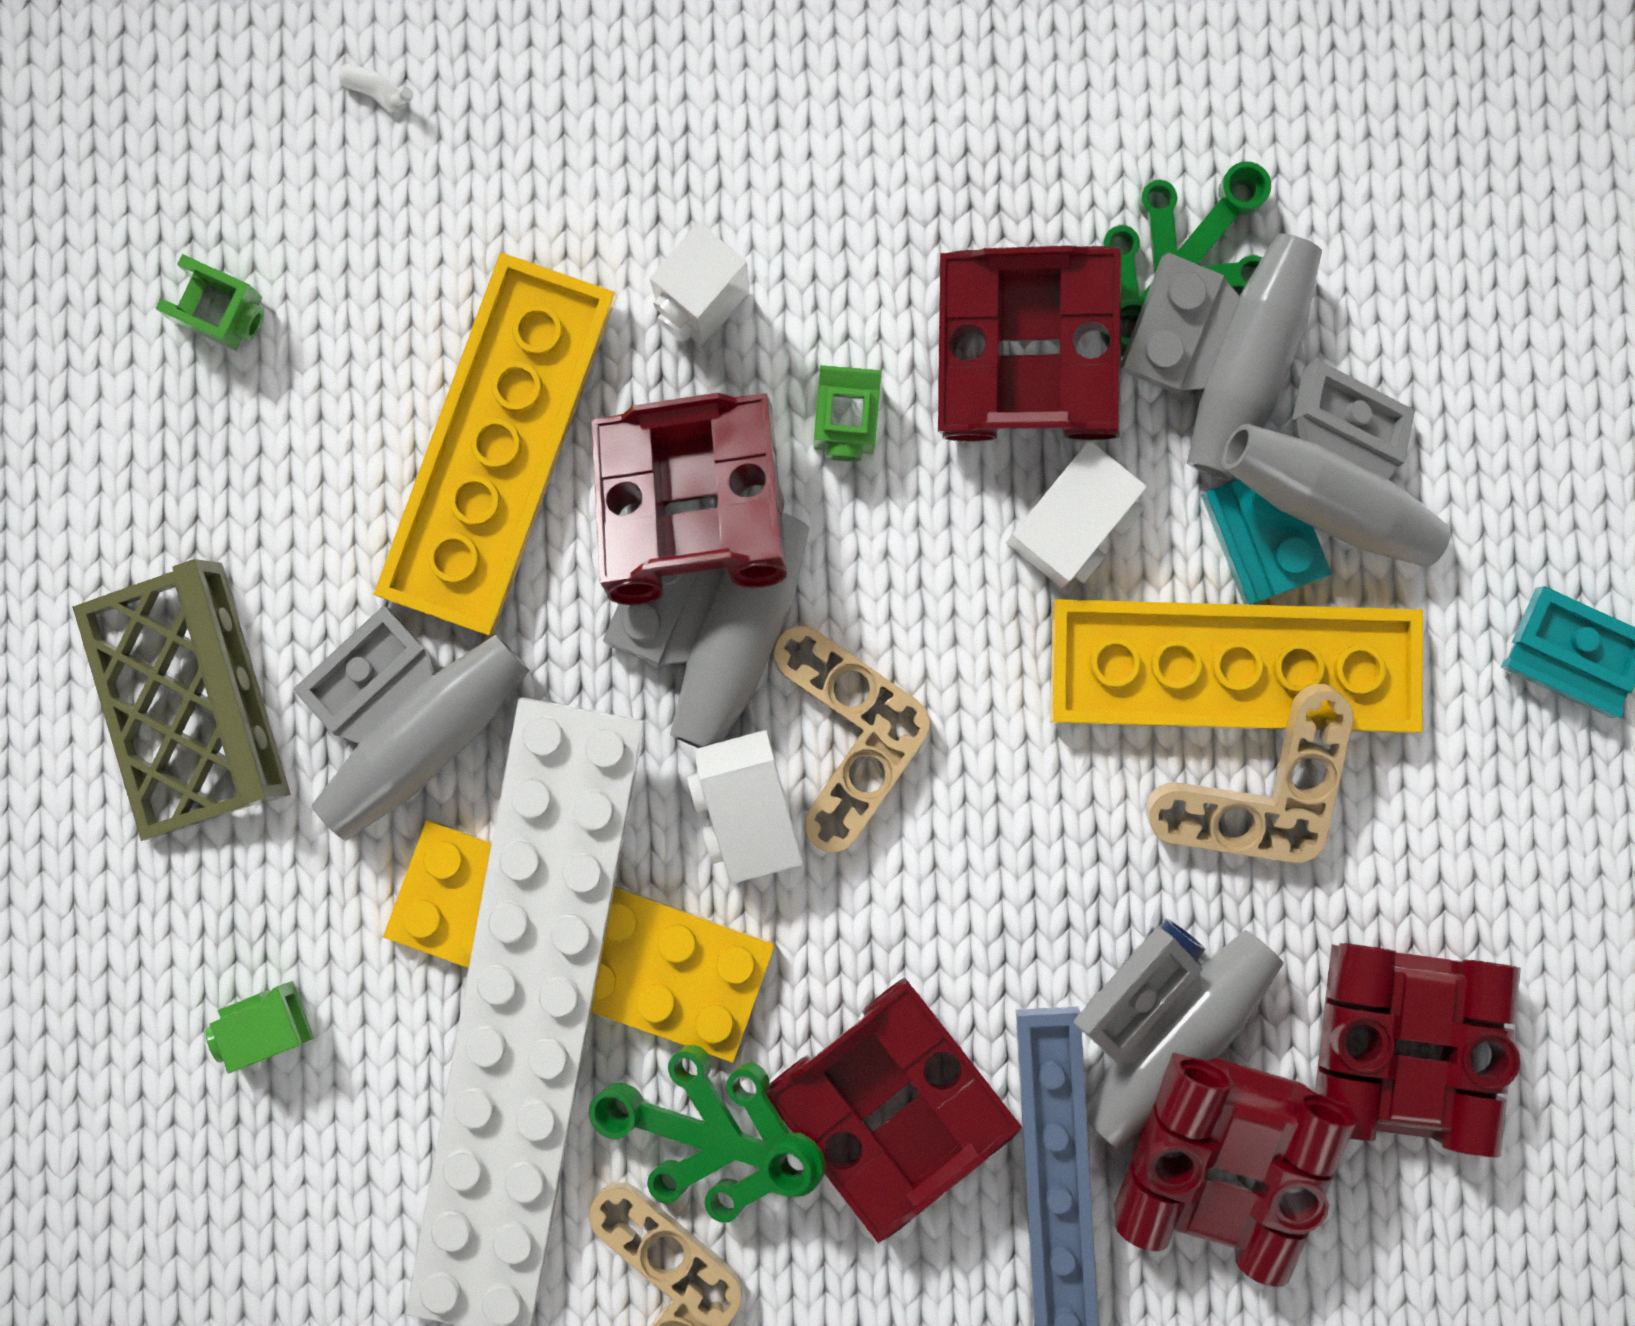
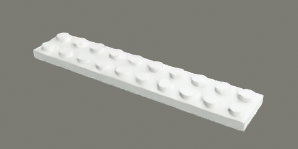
M524 697L518 698L405 1315L458 1326H533L645 720Z

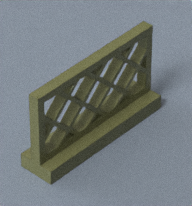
M192 559L172 566V572L72 606L141 841L150 840L259 803L271 802L291 795L222 563ZM176 587L182 609L173 627L170 628L151 618L149 614L159 593ZM140 600L136 609L128 605L129 603ZM116 609L131 618L117 647L103 640L96 618L97 614ZM144 625L167 637L153 667L130 655ZM187 629L189 631L190 638L185 636ZM179 645L195 652L199 669L190 687L166 674ZM108 655L112 656V659H111L110 662H109V659H108ZM125 664L148 676L135 705L120 698L116 686V681ZM160 684L185 696L171 725L147 713ZM204 688L206 689L208 697L202 694ZM197 703L212 711L217 727L208 745L183 733ZM125 713L130 715L128 720H126ZM142 722L166 735L152 764L137 756L133 744L135 735ZM178 742L202 755L189 784L164 771ZM222 746H223L225 755L219 753V751H220V749H221ZM214 762L230 771L237 793L236 797L219 802L200 791ZM142 772L147 774L145 779L143 778ZM160 781L182 793L183 796L172 818L156 822L150 798ZM195 801L205 806L190 811Z

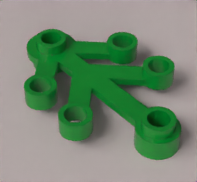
M1243 161L1233 165L1219 184L1218 195L1220 200L1178 251L1173 209L1178 199L1177 191L1171 183L1165 180L1149 182L1139 196L1138 207L1142 215L1149 221L1154 276L1162 256L1168 252L1199 264L1238 215H1250L1264 204L1271 192V179L1268 172L1261 165L1251 161ZM1242 184L1248 187L1251 192V199L1248 201L1236 199L1232 193V186ZM1152 192L1162 193L1167 198L1168 206L1163 209L1152 207L1148 201V194ZM1117 225L1106 233L1101 246L1111 247L1110 240L1114 237H1123L1130 244V252L1122 255V307L1120 309L1122 313L1121 321L1132 320L1136 323L1151 284L1140 296L1134 257L1140 247V239L1137 232L1131 227ZM1249 255L1236 263L1204 265L1203 267L1224 275V279L1230 286L1241 294L1247 284L1242 278V268L1249 266L1256 269L1262 257ZM1100 331L1101 339L1108 348L1110 337ZM1122 334L1121 341L1123 351L1121 357H1123L1128 342L1130 340V338H1127Z
M687 1045L673 1055L668 1064V1072L672 1081L685 1089L703 1120L644 1102L641 1093L635 1087L625 1083L608 1085L590 1103L589 1118L591 1124L599 1134L606 1138L621 1139L634 1128H639L700 1148L699 1151L681 1161L665 1160L650 1173L647 1180L648 1190L653 1198L661 1203L669 1204L675 1202L690 1185L735 1160L758 1167L759 1169L740 1181L730 1178L718 1181L706 1194L705 1208L707 1213L714 1220L721 1223L733 1221L747 1205L772 1191L786 1197L805 1196L815 1190L824 1177L825 1159L821 1149L808 1136L789 1132L766 1095L770 1085L766 1071L754 1063H745L738 1067L729 1076L726 1090L728 1096L735 1104L745 1107L762 1139L743 1134L708 1077L711 1071V1059L708 1053L696 1045ZM683 1058H688L695 1063L697 1075L689 1074L684 1069L682 1064ZM741 1076L748 1077L754 1082L756 1093H749L742 1088L740 1084ZM616 1098L623 1102L629 1114H624L617 1108ZM787 1154L799 1159L804 1170L793 1168L788 1162ZM661 1175H670L676 1183V1189L668 1188L663 1183ZM718 1193H725L730 1196L734 1203V1208L725 1207L720 1202Z

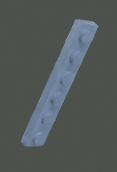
M1079 1006L1015 1010L1034 1326H1099L1082 1030L1073 1023V1020L1081 1012Z

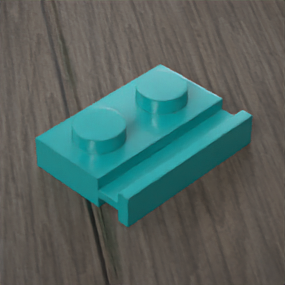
M1232 481L1224 486L1208 490L1201 495L1243 604H1255L1332 574L1314 527L1278 510L1241 481Z
M1546 586L1535 588L1511 642L1513 643L1507 659L1503 660L1500 668L1609 718H1621L1624 712L1622 706L1628 693L1633 692L1635 687V627Z

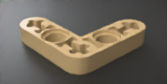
M795 626L786 630L775 644L774 661L778 670L785 678L863 731L816 798L805 818V831L809 841L816 848L825 852H839L847 849L857 839L920 748L929 732L930 718L926 708L917 699L829 638L808 626ZM806 638L811 640L815 644L812 655L825 665L830 654H834L842 660L841 663L829 672L822 690L810 683L819 676L816 670L805 664H802L797 671L788 666L791 655L785 650V647L790 641L800 645ZM846 672L861 674L869 685L867 699L855 707L841 704L834 694L836 679ZM880 688L892 695L883 704L888 709L900 714L905 708H909L915 713L912 724L918 731L913 738L904 734L898 740L892 739L888 735L891 730V723L878 713L874 718L873 725L868 724L861 718L875 704ZM863 756H871L877 759L885 771L882 785L872 792L857 790L849 778V770L852 763ZM839 783L850 797L868 803V807L860 816L852 806L842 822L849 829L847 835L843 839L833 835L826 842L817 836L820 833L821 825L815 821V818L821 810L831 814L840 804L842 799L831 796V791Z
M1313 684L1302 689L1295 696L1290 709L1272 797L1178 782L1166 783L1157 787L1149 795L1146 802V816L1154 834L1162 841L1171 844L1290 863H1305L1315 859L1323 851L1327 842L1353 725V711L1349 702L1337 689L1326 684ZM1322 700H1327L1331 709L1337 713L1335 719L1329 718L1323 721L1320 731V739L1325 745H1331L1329 750L1313 744L1316 724L1307 716L1309 710L1320 709ZM1302 738L1306 739L1309 742H1312L1299 744L1300 739ZM1315 758L1324 763L1325 776L1323 781L1317 786L1303 789L1293 783L1292 773L1301 761ZM1174 800H1182L1186 812L1204 816L1203 804L1210 803L1206 813L1207 831L1200 832L1202 826L1198 818L1186 816L1179 817L1176 821V826H1169L1164 814L1160 813V810L1171 809ZM1232 808H1243L1252 814L1250 829L1239 837H1229L1219 831L1221 816ZM1265 813H1271L1269 819L1274 827L1292 829L1296 825L1297 819H1302L1306 828L1311 833L1309 836H1299L1296 845H1290L1284 833L1266 829ZM1265 832H1266L1267 841H1266V842H1262V839H1263L1264 834H1265Z
M615 1182L606 1185L598 1192L589 1213V1221L594 1233L671 1298L650 1326H727L741 1306L743 1287L736 1271L637 1187L625 1182ZM623 1198L628 1200L632 1204L628 1215L641 1228L645 1223L646 1217L652 1218L657 1223L645 1232L638 1249H635L628 1243L634 1239L636 1231L628 1224L620 1221L612 1227L606 1223L605 1219L609 1210L603 1204L605 1201L609 1200L616 1205ZM663 1236L678 1240L684 1250V1259L681 1264L670 1270L656 1267L648 1254L650 1244L655 1239ZM697 1257L704 1262L698 1268L697 1275L707 1284L713 1286L719 1280L727 1283L725 1298L729 1302L725 1306L717 1301L713 1302L709 1307L703 1305L701 1301L704 1290L692 1278L689 1279L686 1289H682L676 1284L688 1274L694 1258Z

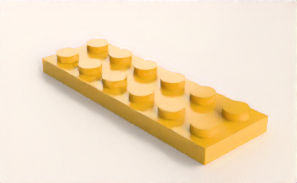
M502 252L499 253L373 595L490 637L494 636L617 299L614 291Z
M1055 599L1052 601L1050 723L1286 730L1291 705L1295 696L1302 689L1313 684H1326L1337 689L1349 702L1353 711L1351 731L1423 732V609ZM1322 700L1319 710H1309L1307 716L1316 724V730L1321 731L1322 723L1325 719H1335L1337 715L1328 705L1327 700Z
M426 820L383 938L469 968L492 842L435 821ZM615 886L592 1013L684 1046H699L709 1055L733 1063L775 943Z

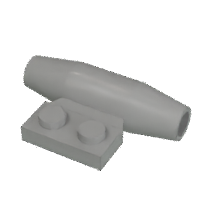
M1276 234L1240 296L1224 279V275L1169 252L1162 256L1122 357L1121 371L1173 393L1202 390L1187 464L1194 469L1221 479L1233 480L1234 476L1223 469L1221 464L1222 452L1227 440L1243 424L1264 428L1270 419L1307 326L1322 255V249L1315 243L1295 235Z
M1320 360L1303 368L1292 422L1297 425L1299 438L1254 425L1243 424L1231 434L1224 446L1221 457L1223 469L1278 510L1355 548L1428 567L1441 558L1449 544L1451 534L1449 525L1397 484L1388 480L1398 467L1405 463L1415 410Z
M782 512L787 577L782 582L762 588L741 587L734 584L728 571L723 569L662 577L663 595L658 600L643 605L618 604L603 638V642L607 646L660 667L687 664L670 732L672 737L686 744L701 748L723 742L758 686L793 602L810 530L807 524L791 515Z
M383 605L292 689L332 734L358 743L352 754L312 804V808L317 816L338 837L345 841L349 840L409 800L487 727L530 671L513 650L496 634L434 674L429 655L430 652L392 610Z
M1157 926L1073 1020V1023L1114 1060V1063L1086 1106L1087 1123L1118 1151L1138 1136L1148 1121L1172 1053L1199 1058L1205 1061L1218 1058L1245 1028L1283 966L1284 962L1259 938L1251 932L1244 930L1200 966L1174 937Z

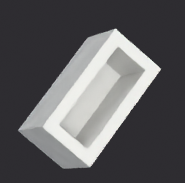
M699 221L649 278L655 297L653 305L661 313L657 318L658 321L680 341L686 342L691 336L703 347L750 294L747 261Z
M1089 440L1005 543L1059 587L1063 588L1073 577L1084 583L1106 556L1098 549V546L1111 530L1122 536L1144 510V507L1136 502V500L1147 486Z
M763 730L694 749L698 773L687 776L696 812L709 811L713 825L703 828L707 850L712 864L724 862L730 885L803 865L767 731Z

